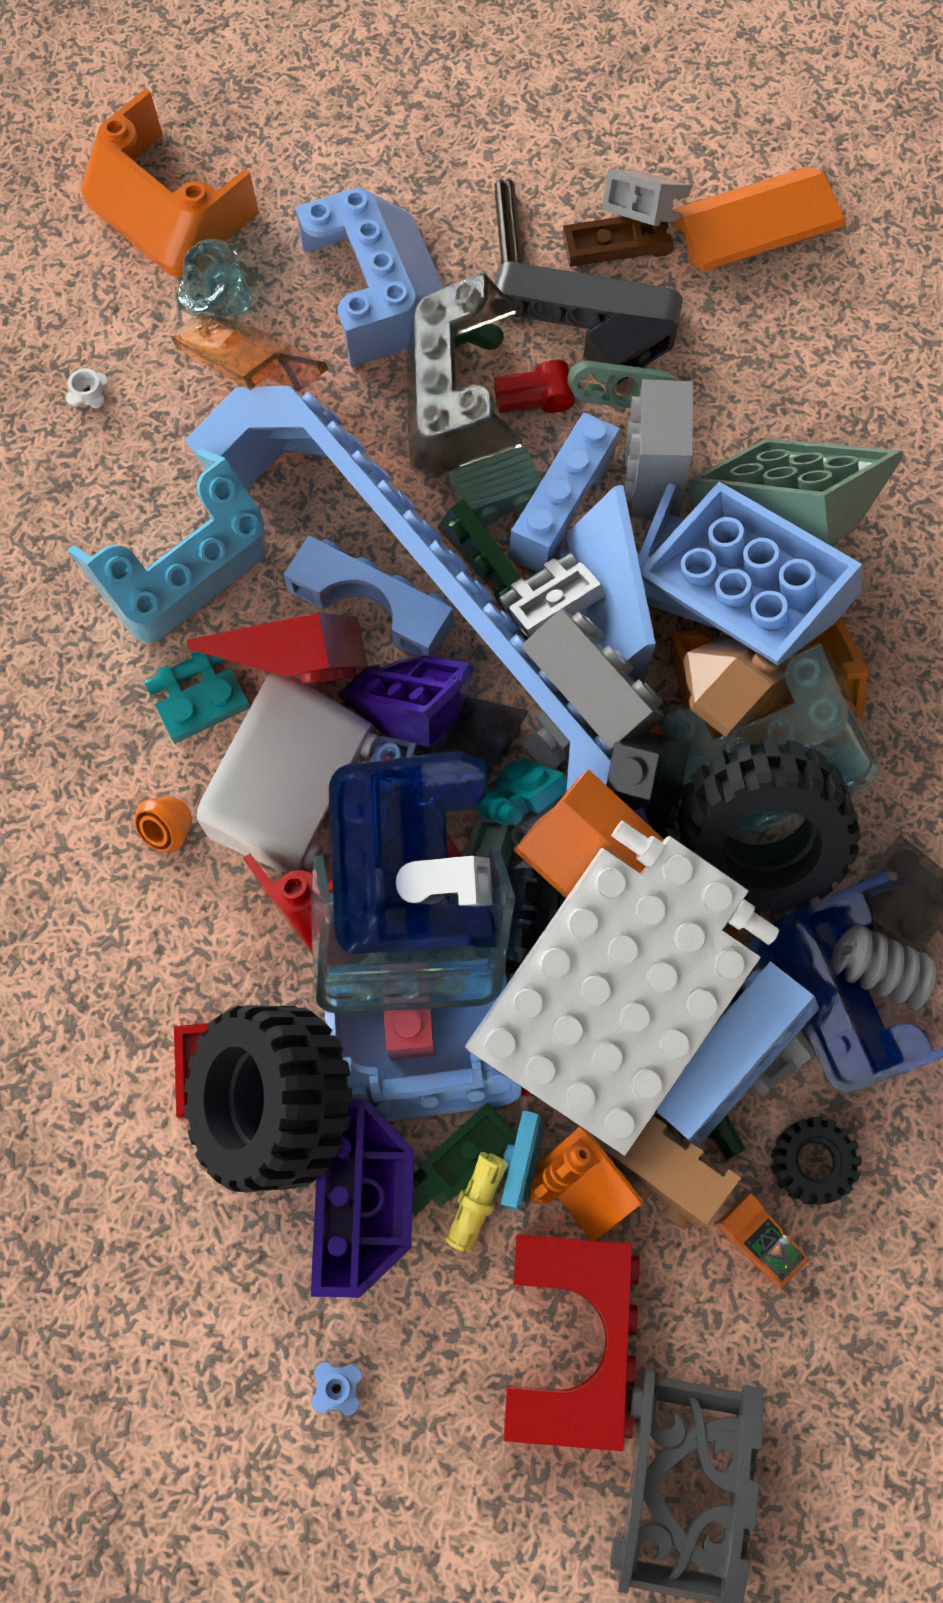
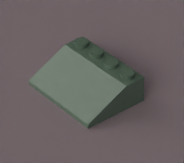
M765 438L689 479L692 510L720 481L833 547L838 544V540L856 530L903 459L902 450Z

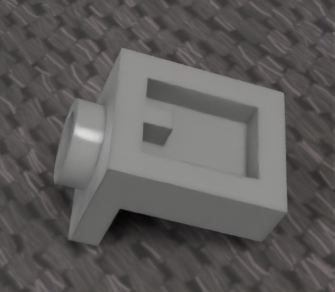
M542 710L536 715L540 727L524 739L522 745L536 763L556 770L569 760L570 741L545 711Z

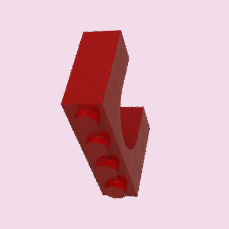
M528 1235L516 1236L513 1285L565 1289L584 1297L600 1316L605 1333V1347L597 1369L588 1379L577 1386L568 1389H544L507 1385L503 1435L505 1442L623 1451L624 1439H632L634 1418L630 1417L631 1407H625L626 1386L633 1387L635 1385L636 1357L627 1355L628 1335L637 1334L638 1306L630 1304V1284L638 1285L640 1275V1256L632 1254V1244Z

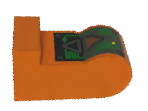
M751 1193L743 1195L714 1226L771 1282L782 1289L808 1262V1259L802 1250L782 1232L783 1229L763 1210L762 1204Z

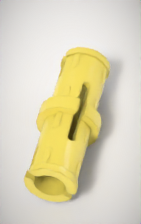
M480 1152L467 1188L462 1189L459 1194L458 1202H460L457 1210L458 1212L445 1238L446 1243L462 1252L464 1250L468 1253L473 1252L486 1216L493 1213L496 1205L493 1199L508 1167V1163L502 1158L491 1153L488 1155L486 1152Z

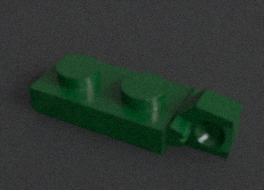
M488 1102L419 1165L420 1169L414 1173V1179L419 1183L413 1189L414 1216L421 1212L432 1200L441 1208L448 1201L451 1202L459 1195L461 1190L465 1189L471 1180L480 1152H486L488 1155L491 1153L499 1157L506 1151L508 1144H513L516 1141L517 1134Z

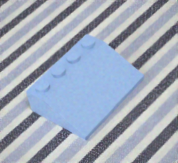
M720 481L640 568L644 582L777 666L834 625L862 593L861 563Z
M621 485L614 486L566 533L564 550L558 551V560L571 553L577 563L581 562L602 584L606 596L580 613L585 618L589 617L603 632L605 637L600 640L604 647L609 645L614 650L617 649L633 666L634 670L629 673L633 680L636 682L640 679L644 683L656 643L624 487Z

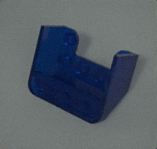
M456 751L347 764L334 772L329 782L334 932L337 943L344 951L351 954H392L497 948L494 916L486 906L473 907L461 906L459 903H450V896H444V898L434 904L411 903L401 898L396 887L397 874L405 864L413 861L448 858L446 812L472 809L482 802L487 792L486 761Z

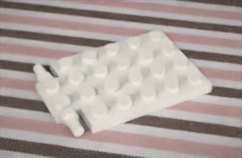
M622 820L616 826L611 836L637 854L636 860L646 867L640 874L604 848H600L465 1047L469 1052L625 1156L761 958L722 931L727 923L738 930L745 928L768 945L775 940L779 929L754 912L755 906L744 899L749 892L746 888L671 836L666 837L663 842L654 836L647 838Z

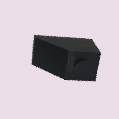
M617 313L606 321H598L588 330L585 337L584 357L588 361L644 368L673 349L678 325L673 320ZM624 377V378L620 379V380L617 382L616 385H618L619 383H621L622 381H624V380L627 379L628 377Z

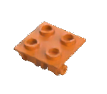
M581 1126L536 1165L539 1175L531 1181L529 1186L530 1198L535 1203L548 1204L558 1197L592 1241H596L644 1202L633 1189L630 1182L604 1152L600 1144Z

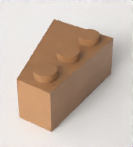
M655 1116L651 1117L625 1156L591 1134L615 1166L628 1176L626 1179L637 1194L645 1200L650 1195L658 1199L666 1206L662 1213L683 1230L688 1225L694 1229L707 1226L741 1179L740 1176L728 1169L726 1174L721 1172L703 1158L705 1153L702 1149L692 1142L688 1146L668 1130V1126Z

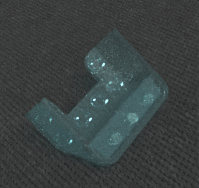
M821 644L797 654L787 665L785 678L795 703L744 726L728 737L722 736L714 740L707 722L686 708L666 715L659 722L663 735L691 741L683 779L684 786L689 782L693 783L692 775L701 765L705 764L709 767L712 764V756L722 750H725L728 754L736 750V744L749 741L750 746L761 744V739H776L779 745H785L786 741L790 740L802 743L805 752L809 748L819 751L825 755L827 762L833 763L841 772L849 794L867 787L875 780L879 770L877 757L837 665ZM783 810L760 812L741 821L730 832L729 836L741 841L795 818L799 814Z

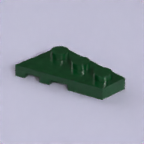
M462 499L448 510L437 528L470 564L477 575L492 589L498 604L506 611L498 597L510 591L511 584L521 579V577L466 501Z

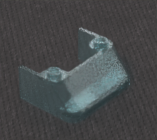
M492 850L490 855L493 905L461 906L459 905L458 895H454L448 904L447 917L358 920V910L354 899L344 893H329L323 855L314 856L311 928L314 988L317 1004L327 1012L352 1013L472 1007L486 1005L495 1000L502 989L515 903V894L501 851Z

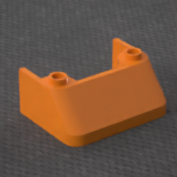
M145 88L100 125L82 182L81 192L86 205L162 270L173 276H181L197 267L258 215L259 210L251 174L245 168L218 191L205 182L191 181L185 183L173 193L133 160L163 135L151 92Z

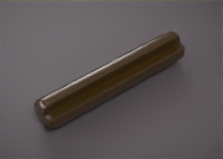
M499 179L494 184L501 264L506 262L522 263L515 184L511 179Z

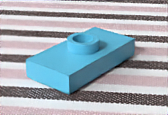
M528 1111L522 1112L515 1145L508 1144L503 1159L508 1163V1167L505 1170L508 1175L501 1205L520 1212L526 1210L529 1186L534 1177L546 1125L539 1114Z

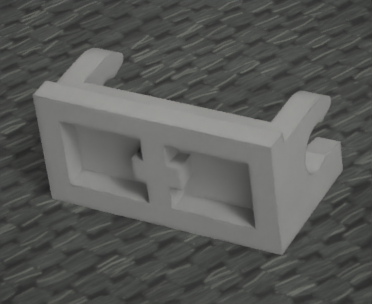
M608 169L602 210L653 226H659L660 222H676L682 218L683 214L671 210L672 202L675 198L683 199L689 197L691 185L638 170Z

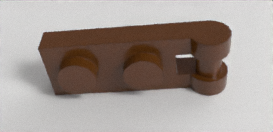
M621 216L563 225L562 236L569 267L649 254L655 257L667 256L674 250L672 236L666 232L669 227L668 222H660L659 226H653Z

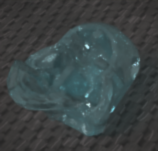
M203 239L194 244L186 252L183 260V280L179 285L176 295L179 310L188 312L202 322L221 320L228 316L245 313L248 310L252 300L251 292L245 277L242 275L240 262L233 246L227 241L219 239Z

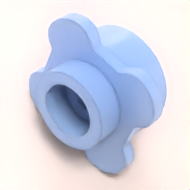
M329 1362L319 1364L314 1371V1376L317 1379V1391L311 1399L313 1409L318 1413H325L328 1409L341 1410L347 1416L355 1413L359 1408V1400L356 1397L357 1383L362 1379L359 1367L354 1364H349L345 1368L333 1367ZM334 1384L341 1386L340 1393L336 1394L332 1391Z

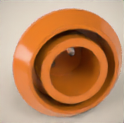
M163 796L141 802L135 812V827L140 838L149 847L157 851L175 852L182 847L192 826L189 807L182 800L172 796Z

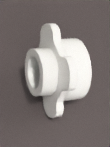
M87 368L73 372L68 379V387L70 389V392L66 395L68 404L72 407H77L80 404L90 405L92 408L101 407L105 402L103 390L108 385L106 375L96 373ZM90 388L89 391L84 392V389Z

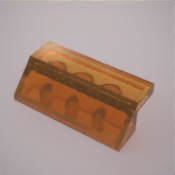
M203 313L198 314L170 335L178 350L249 390H252L269 377L283 386H291L299 392L329 369L326 362L249 323Z

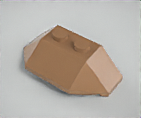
M723 635L687 652L683 659L686 683L691 693L689 698L690 710L723 736L728 737L793 698L798 691L805 666L795 659V654L777 666L733 637Z

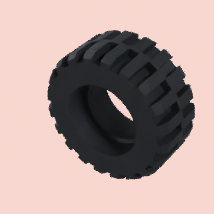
M761 739V744L751 746L749 741L736 744V750L728 754L725 750H722L711 757L712 764L709 767L703 764L692 775L693 783L689 782L685 785L681 794L682 804L678 807L681 844L746 888L749 892L744 899L755 906L754 912L759 916L761 911H771L772 915L785 914V909L797 907V910H801L810 906V900L817 896L820 900L833 891L832 884L834 882L840 884L850 872L848 865H852L855 862L859 851L857 842L860 840V826L841 772L833 763L827 762L825 755L819 751L809 748L805 752L802 743L787 740L785 745H779L776 739ZM783 810L805 817L803 823L796 831L786 838L773 843L747 844L729 836L730 832L741 821L760 812Z
M235 1006L216 1017L196 1042L198 1050L191 1054L188 1067L191 1068L190 1076L185 1079L184 1092H188L187 1105H184L185 1119H189L190 1130L187 1132L190 1143L195 1145L198 1150L195 1155L199 1163L208 1168L207 1174L229 1190L248 1193L307 1186L323 1175L332 1165V1157H336L341 1151L345 1142L341 1137L343 1132L349 1129L351 1116L347 1115L348 1103H352V1088H348L347 1076L351 1074L348 1062L342 1059L341 1052L344 1049L339 1039L334 1035H330L332 1029L312 1011L296 1006Z

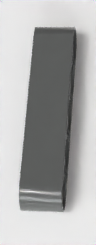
M517 262L502 263L498 267L490 298V306L499 314L590 329L598 321H606L617 313L673 320L678 325L683 304V298L680 293L670 288Z

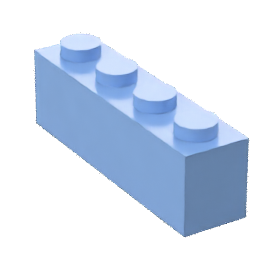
M771 961L763 970L756 969L748 976L742 986L744 992L732 1005L729 1003L655 1111L685 1139L697 1147L703 1143L819 1010L815 996Z

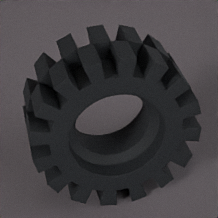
M812 1117L806 1120L804 1118L784 1129L785 1131L777 1137L775 1141L776 1146L771 1152V1158H774V1165L771 1166L772 1173L777 1175L779 1187L781 1189L785 1188L789 1192L788 1196L793 1200L803 1201L802 1204L807 1205L832 1203L840 1200L842 1196L849 1194L853 1189V1183L859 1180L861 1173L857 1172V1168L862 1165V1157H857L855 1151L859 1146L856 1140L851 1142L848 1137L850 1132L845 1127L840 1129L836 1126V1121L831 1119L821 1120V1117ZM817 1143L824 1146L830 1152L833 1166L826 1178L814 1180L807 1177L801 1171L798 1156L800 1150L806 1144Z

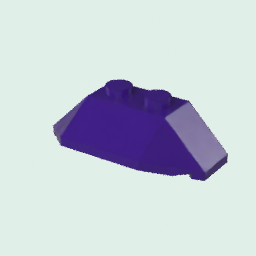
M431 656L398 660L382 668L379 664L367 666L338 694L343 701L367 721L374 724L385 736L430 747L441 741L447 735L448 728L459 718L475 669L468 662Z
M352 1099V1103H348L347 1115L351 1116L349 1129L343 1132L341 1137L345 1142L340 1153L336 1157H332V1165L322 1176L316 1179L311 1297L360 1298L412 1248L414 1149L367 1099Z

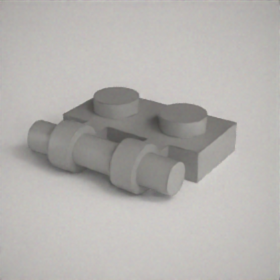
M569 553L558 561L553 558L543 564V570L526 581L521 578L511 584V590L498 598L503 608L507 612H511L513 619L530 638L561 608L575 615L578 611L585 610L606 595L602 584L581 562L577 563L575 557Z

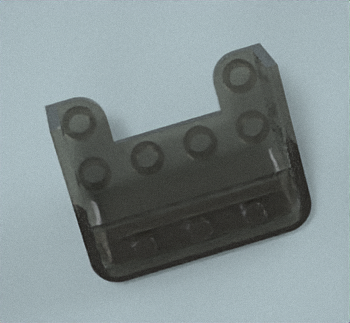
M484 272L426 295L420 300L415 310L406 351L409 461L415 469L425 476H435L523 446L522 438L494 413L493 396L484 386L476 384L456 391L454 336L516 313L515 305Z

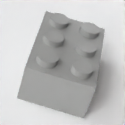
M642 379L640 396H632L627 442H625L624 466H627L626 477L624 478V492L626 502H631L630 517L654 518L668 482L676 485L670 514L679 517L693 458V381Z
M561 608L525 641L521 647L610 749L614 748L615 742L649 732L665 717L664 713L658 708L663 703V700L646 682L643 683L640 679L636 682L629 675L634 670L633 666L617 649L614 650L609 645L607 647L602 645L600 640L605 635L589 617L585 618L579 611L572 615Z

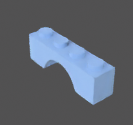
M582 413L511 530L509 560L539 573L543 570V564L557 556L583 496L591 485L598 486L614 458L619 427L587 413Z
M309 535L283 574L289 593L322 610L338 600L350 597L366 598L380 604L392 618L391 631L394 646L414 657H434L454 625L453 607L450 606L446 599L435 593L427 595L415 589L413 584L402 576L394 575L391 577L379 571L377 566L366 558L358 557L355 559L343 553V550L330 540L324 539L321 542Z

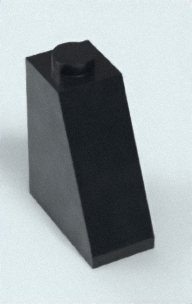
M649 731L615 742L606 786L630 808L637 804L642 806L649 823L670 829L673 828L691 741Z

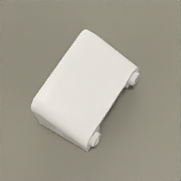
M270 672L200 801L197 810V821L210 840L243 855L251 854L255 860L287 874L297 870L306 871L307 869L312 871L316 867L322 853V847L317 846V831L352 763H359L363 757L369 759L372 756L379 736L376 735L375 725L308 684L301 683V680L298 678Z

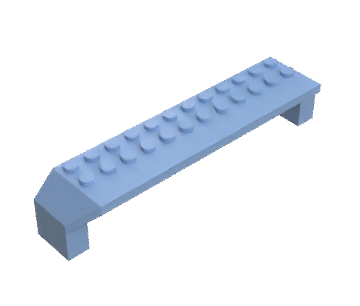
M291 386L236 387L185 439V442L194 453L202 448L226 458L245 489H248L285 451L330 458L570 741L566 792L578 777L588 769L606 785L613 749L608 747L524 651L521 645L527 639L519 631L520 627L497 606L492 600V594L466 570L468 567L454 551L448 549L442 542V537L427 520H423L415 510L416 506L393 485L388 473L368 456L363 444L344 428L342 420L326 404L323 406L309 391L303 396Z

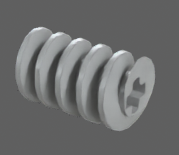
M854 925L849 928L835 945L831 957L830 967L831 973L834 976L841 973L845 968L844 979L847 982L854 983L860 978V986L863 989L870 990L875 986L876 993L881 997L888 996L891 993V999L895 1003L901 1004L907 1001V1007L913 1011L919 1010L925 1005L934 988L936 964L930 955L918 953L917 950L910 946H902L895 939H886L879 932H870L863 925Z

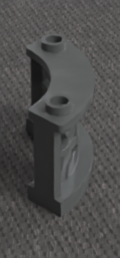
M645 1369L642 1388L633 1386L630 1401V1417L637 1419V1431L624 1532L622 1538L614 1536L611 1550L610 1570L619 1571L618 1592L628 1594L629 1587L710 1603H743L751 1562L750 1557H748L749 1529L755 1530L760 1482L754 1481V1473L757 1471V1463L755 1462L758 1451L762 1450L763 1388L743 1385L742 1392L657 1377L655 1376V1371ZM657 1400L691 1406L694 1428L686 1431L682 1418L672 1410L673 1425L668 1429L659 1427L656 1421ZM701 1408L735 1414L736 1417H725L704 1423ZM651 1436L658 1444L665 1448L660 1451L647 1467ZM714 1441L713 1448L716 1456L722 1450L729 1451L732 1459L729 1468L723 1471L714 1468L708 1452V1443ZM697 1449L699 1461L707 1476L717 1486L731 1492L730 1504L714 1505L702 1511L693 1520L686 1533L670 1513L658 1485L674 1465ZM644 1497L646 1505L656 1523H648L639 1527ZM708 1523H720L724 1530V1535L720 1541H711L706 1533L703 1539V1547L697 1543L700 1533ZM650 1540L658 1544L659 1549L653 1557L654 1560L665 1558L674 1545L679 1551L674 1566L637 1560L641 1545ZM690 1560L709 1573L685 1568Z

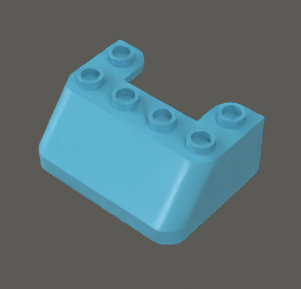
M202 448L195 452V455L205 468L197 482V494L212 518L151 566L145 569L134 553L121 545L106 546L92 557L75 545L67 550L129 633L144 643H154L165 637L259 563L266 551L264 523L260 510L226 458Z

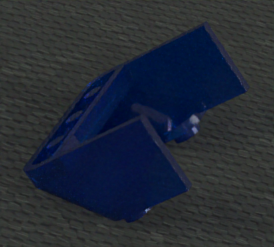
M883 872L781 917L773 924L779 929V933L775 940L769 944L778 967L815 996L819 1010L806 1023L804 1028L827 1081L835 1089L842 1092L858 1091L943 1058V1047L934 1051L927 1034L919 1026L911 1023H901L885 1029L869 991L860 986V978L854 983H849L844 979L845 968L836 975L831 964L834 947L849 928L854 925H863L871 932L874 916L867 898L906 882L907 879L903 872Z

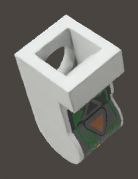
M473 855L413 861L405 864L399 870L396 877L397 892L407 902L434 904L439 902L444 896L458 895L459 905L461 906L493 905L490 858Z

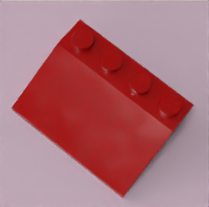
M318 612L187 640L188 649L282 676H300L301 683L336 681L356 677V668L368 666L359 620L355 616Z

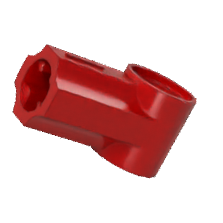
M559 359L549 360L539 364L535 371L494 377L495 398L499 413L539 407L544 412L550 414L569 410L575 404V396L567 382L570 372L568 363Z

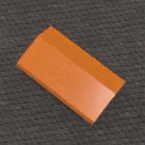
M810 167L794 170L671 209L672 211L682 213L683 216L676 222H670L671 226L685 233L689 262L702 271L714 269L845 226V218L824 172Z
M588 769L578 777L558 804L537 820L514 851L567 898L600 848H604L640 874L646 867L636 860L637 854L611 836L616 826L622 820L647 838L654 836L661 842L664 839Z

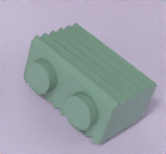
M526 445L449 471L450 489L456 503L464 499L484 527L495 523L501 516L512 511L522 513L542 481L527 451Z

